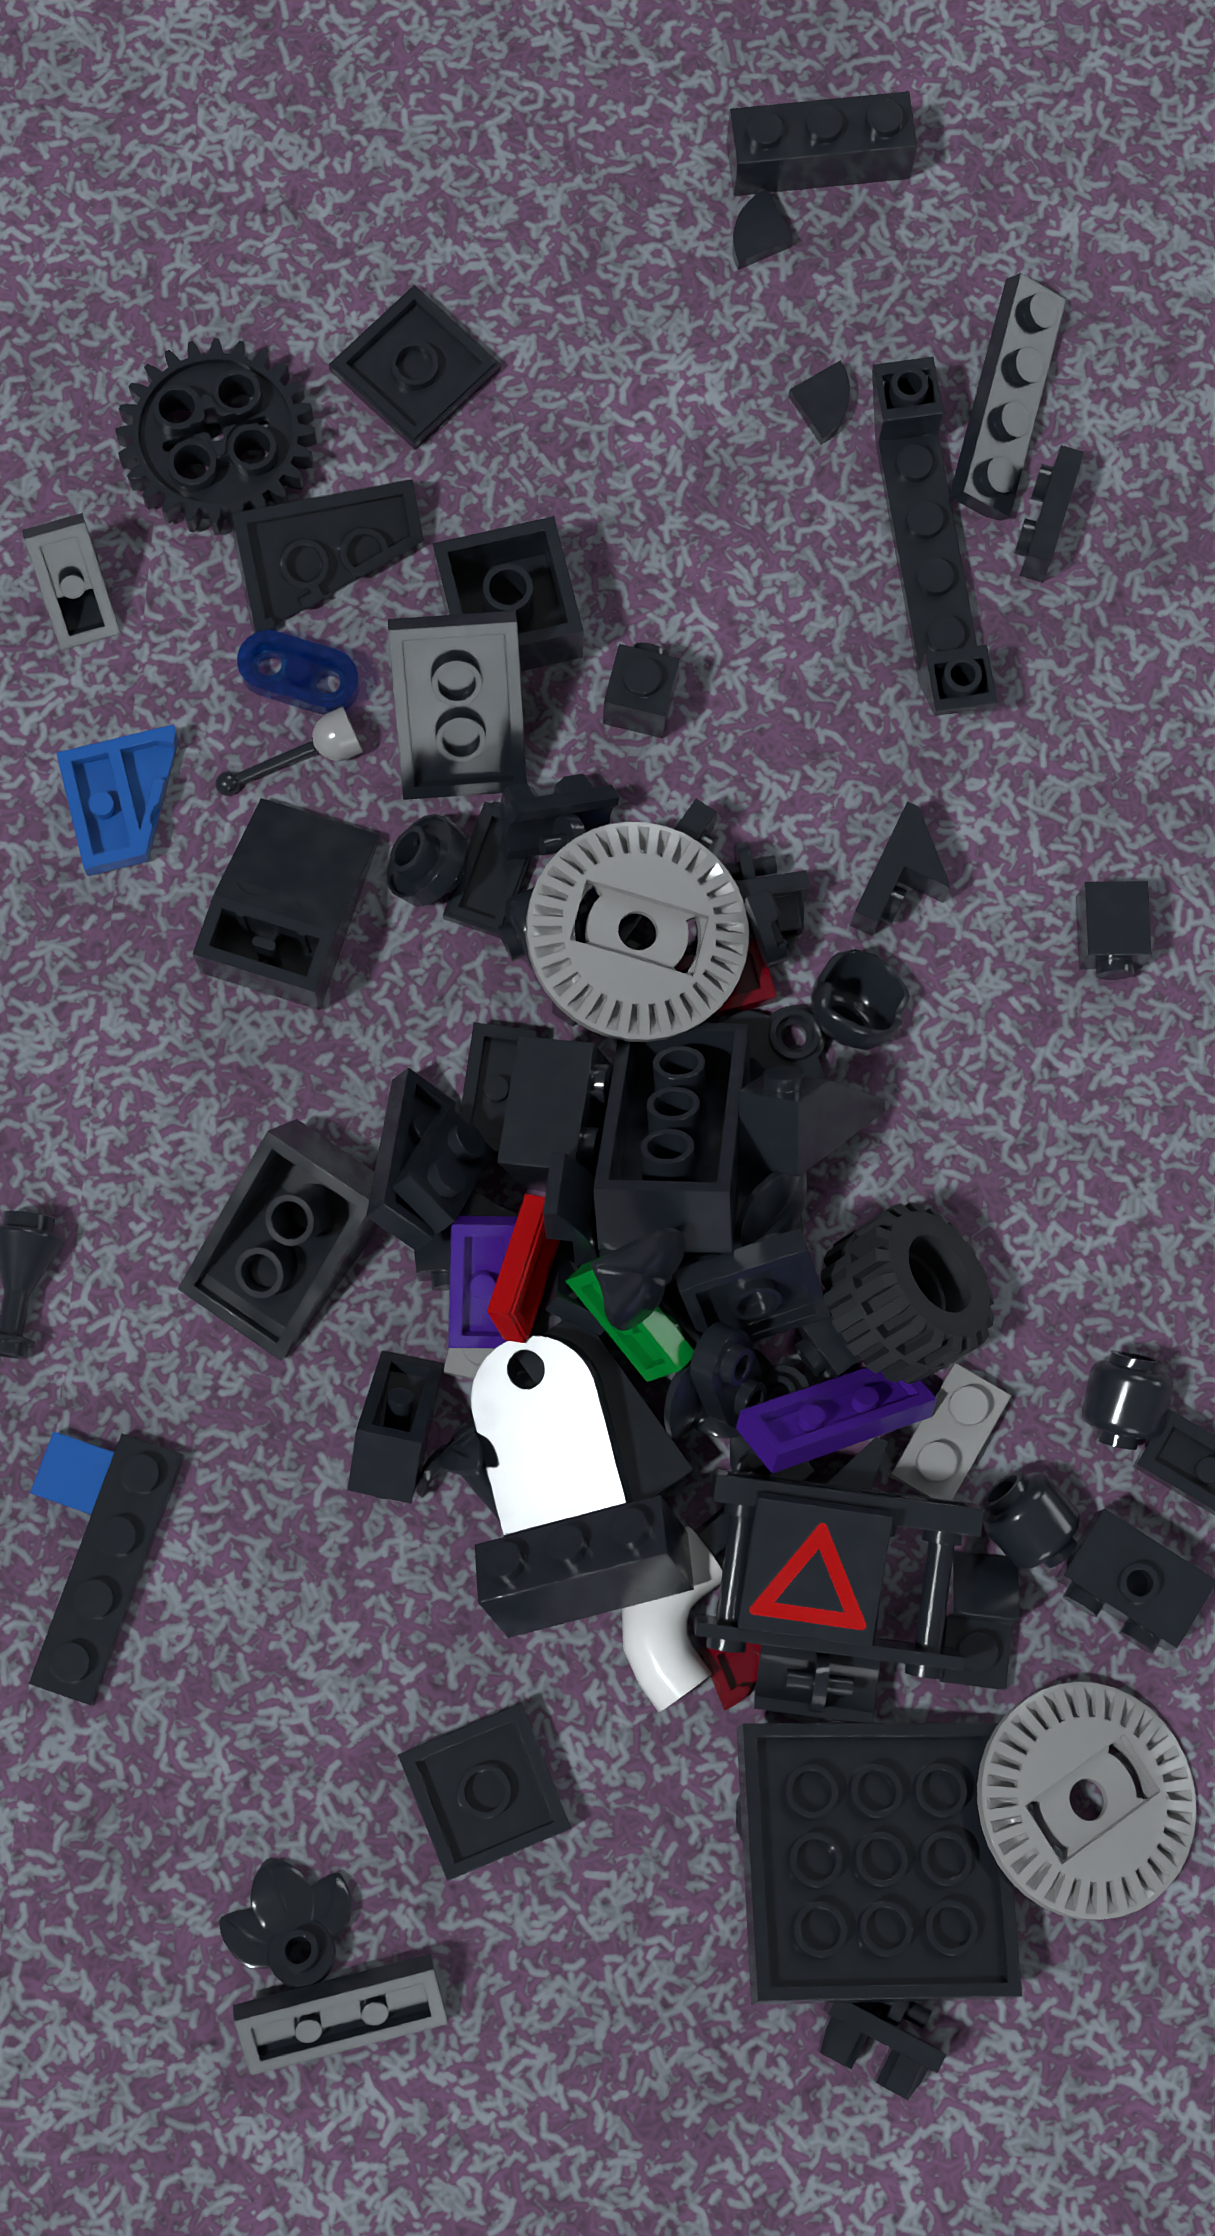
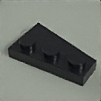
M413 479L229 513L249 618L255 637L274 628L276 624L298 611L314 605L324 599L326 595L352 580L366 575L424 541Z

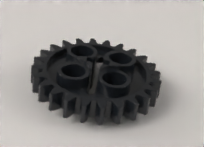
M214 338L209 354L201 355L194 341H190L187 348L188 358L180 360L170 350L165 351L168 368L163 372L150 364L144 366L150 384L147 387L138 383H130L128 387L131 397L136 404H121L119 406L122 421L127 425L116 428L115 433L119 445L126 447L118 452L122 468L131 470L127 475L130 487L133 491L145 489L142 497L145 506L149 510L163 503L162 512L165 522L169 524L176 520L182 512L185 513L188 530L193 533L200 525L202 518L209 519L214 535H220L224 519H230L229 513L264 507L270 501L275 504L288 502L284 489L285 486L302 490L304 488L303 475L297 468H313L312 451L306 447L317 444L315 427L308 425L314 421L311 403H301L305 398L301 382L288 384L290 376L288 366L285 363L269 371L270 360L268 351L265 349L257 353L252 360L247 359L244 341L239 340L231 354H223L219 338ZM244 394L253 398L248 405L241 408H232L225 405V402L235 395ZM186 409L193 412V415L182 423L166 421L167 416L176 410ZM262 421L269 422V425L267 427L261 426L260 424ZM214 429H221L224 438L219 441H212L209 432ZM167 445L173 447L170 452L164 451ZM251 449H261L268 453L258 463L249 464L240 460V457ZM192 464H202L209 468L203 476L196 479H188L181 476V472Z

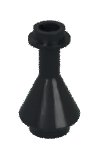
M4 1211L2 1225H0V1278L4 1288L0 1311V1357L26 1359L27 1349L35 1347V1341L23 1337L29 1296L65 1244L61 1236L53 1233L55 1219L52 1217L24 1211Z

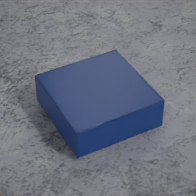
M53 1431L30 1493L91 1515L114 1452Z

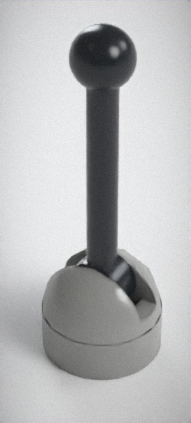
M340 707L325 714L317 721L313 730L312 741L236 774L230 771L222 772L217 776L215 786L220 794L232 796L238 792L240 785L318 752L330 760L342 761L363 753V750L344 707Z

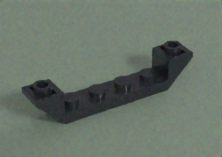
M934 356L873 364L872 384L875 443L918 682L934 716L996 708L998 702L987 645L977 646L938 436L944 410Z

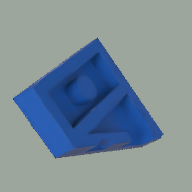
M174 724L56 752L81 860L87 876L149 861L179 742Z

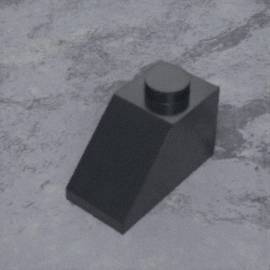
M381 1351L356 1428L348 1491L412 1504L423 1465L444 1363Z

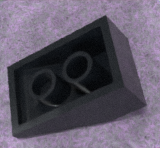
M298 1119L268 1130L179 1285L178 1290L278 1360L286 1359L379 1227L378 1224L366 1217L374 1171Z

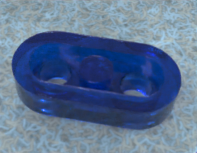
M263 630L250 635L239 648L237 666L241 679L251 692L259 696L321 715H325L340 707H344L346 711L357 699L360 683L356 665L347 654L340 650L274 630ZM273 658L282 665L276 674L264 675L258 670L262 661ZM332 676L340 681L339 688L329 694L319 691L317 688L318 682L324 677Z

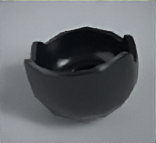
M851 949L836 953L815 980L811 992V1011L814 1013V1020L822 1031L842 1046L868 1051L888 1042L901 1026V1015L909 1001L910 995L908 988L893 967L877 955ZM854 1002L863 1003L865 1011L855 1009Z

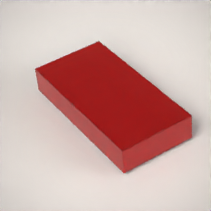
M525 1194L487 1309V1313L503 1340L525 1344L526 1339H529L560 1240L546 1239L543 1218L545 1197L531 1194Z

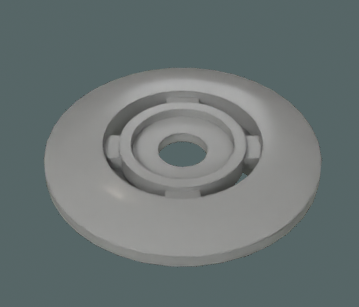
M622 822L595 828L576 837L560 849L549 861L538 878L529 900L526 916V942L535 975L544 991L556 1006L573 1021L590 1031L608 1038L628 1042H651L684 1034L701 1025L716 1013L728 999L740 979L746 962L749 945V924L738 886L725 866L704 845L688 835L667 826L648 822ZM594 888L599 898L594 903L586 920V943L584 944L577 942L575 939V919L580 902ZM630 914H641L649 918L656 929V939L653 945L644 950H634L627 947L621 941L618 933L619 923L624 917ZM695 919L698 933L697 950L694 961L685 974L676 971L675 967L681 960L687 947L689 935L687 922Z
M1090 1682L1063 1683L1037 1691L1021 1700L1007 1712L994 1729L986 1744L979 1768L977 1805L987 1845L1007 1878L1025 1896L1041 1907L1056 1914L1079 1920H1103L1122 1917L1136 1912L1155 1901L1168 1889L1180 1873L1190 1851L1196 1823V1794L1192 1774L1179 1743L1166 1724L1148 1706L1132 1695L1114 1687ZM1109 1746L1117 1751L1130 1765L1138 1781L1141 1798H1136V1789L1127 1769L1115 1756L1108 1753ZM1079 1780L1093 1782L1100 1789L1103 1796L1102 1812L1092 1821L1079 1818L1070 1805V1791ZM1030 1802L1032 1803L1037 1823L1029 1813L1028 1804ZM1045 1836L1055 1846L1063 1850L1062 1858L1055 1854Z

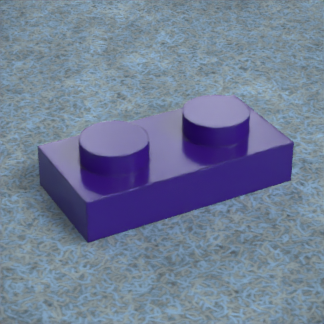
M458 1216L456 1221L451 1224L448 1348L495 1349L507 1342V1340H503L487 1313V1309L517 1217Z

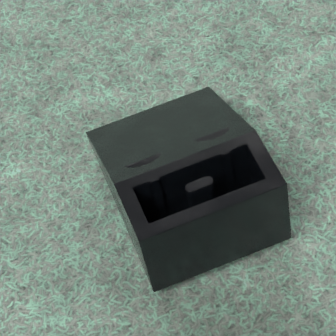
M261 798L213 894L197 939L193 957L200 973L321 1010L380 835Z

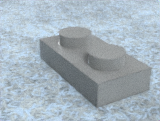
M956 1363L952 1365L935 1395L937 1401L932 1416L919 1423L890 1474L892 1478L925 1497L953 1500L1011 1397L1010 1394Z

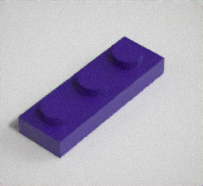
M866 1367L740 1411L736 1429L769 1471L775 1473L930 1418L937 1398L921 1380L912 1384H906L903 1380L895 1383L886 1380L881 1371L875 1374Z

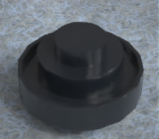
M438 814L423 816L411 824L397 838L390 853L387 867V884L392 894L409 904L421 907L432 904L444 894L456 889L461 883L466 869V836L462 828Z

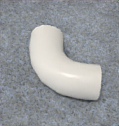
M689 1526L685 1529L688 1532L694 1590L622 1608L623 1650L640 1687L658 1712L677 1701L712 1674L689 1639L687 1619L691 1608L703 1596L721 1584L722 1569L701 1539Z

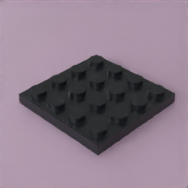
M743 1723L736 1728L751 2005L1009 2000L1023 1997L1013 1883L1001 1870L987 1845L977 1805V1782L980 1763L986 1744L999 1723Z

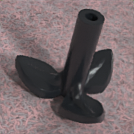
M471 1422L452 1435L450 1442L441 1445L427 1459L418 1478L416 1493L423 1498L426 1488L441 1471L446 1470L447 1472L460 1475L500 1521L486 1465L483 1462L482 1445L478 1438L475 1422Z

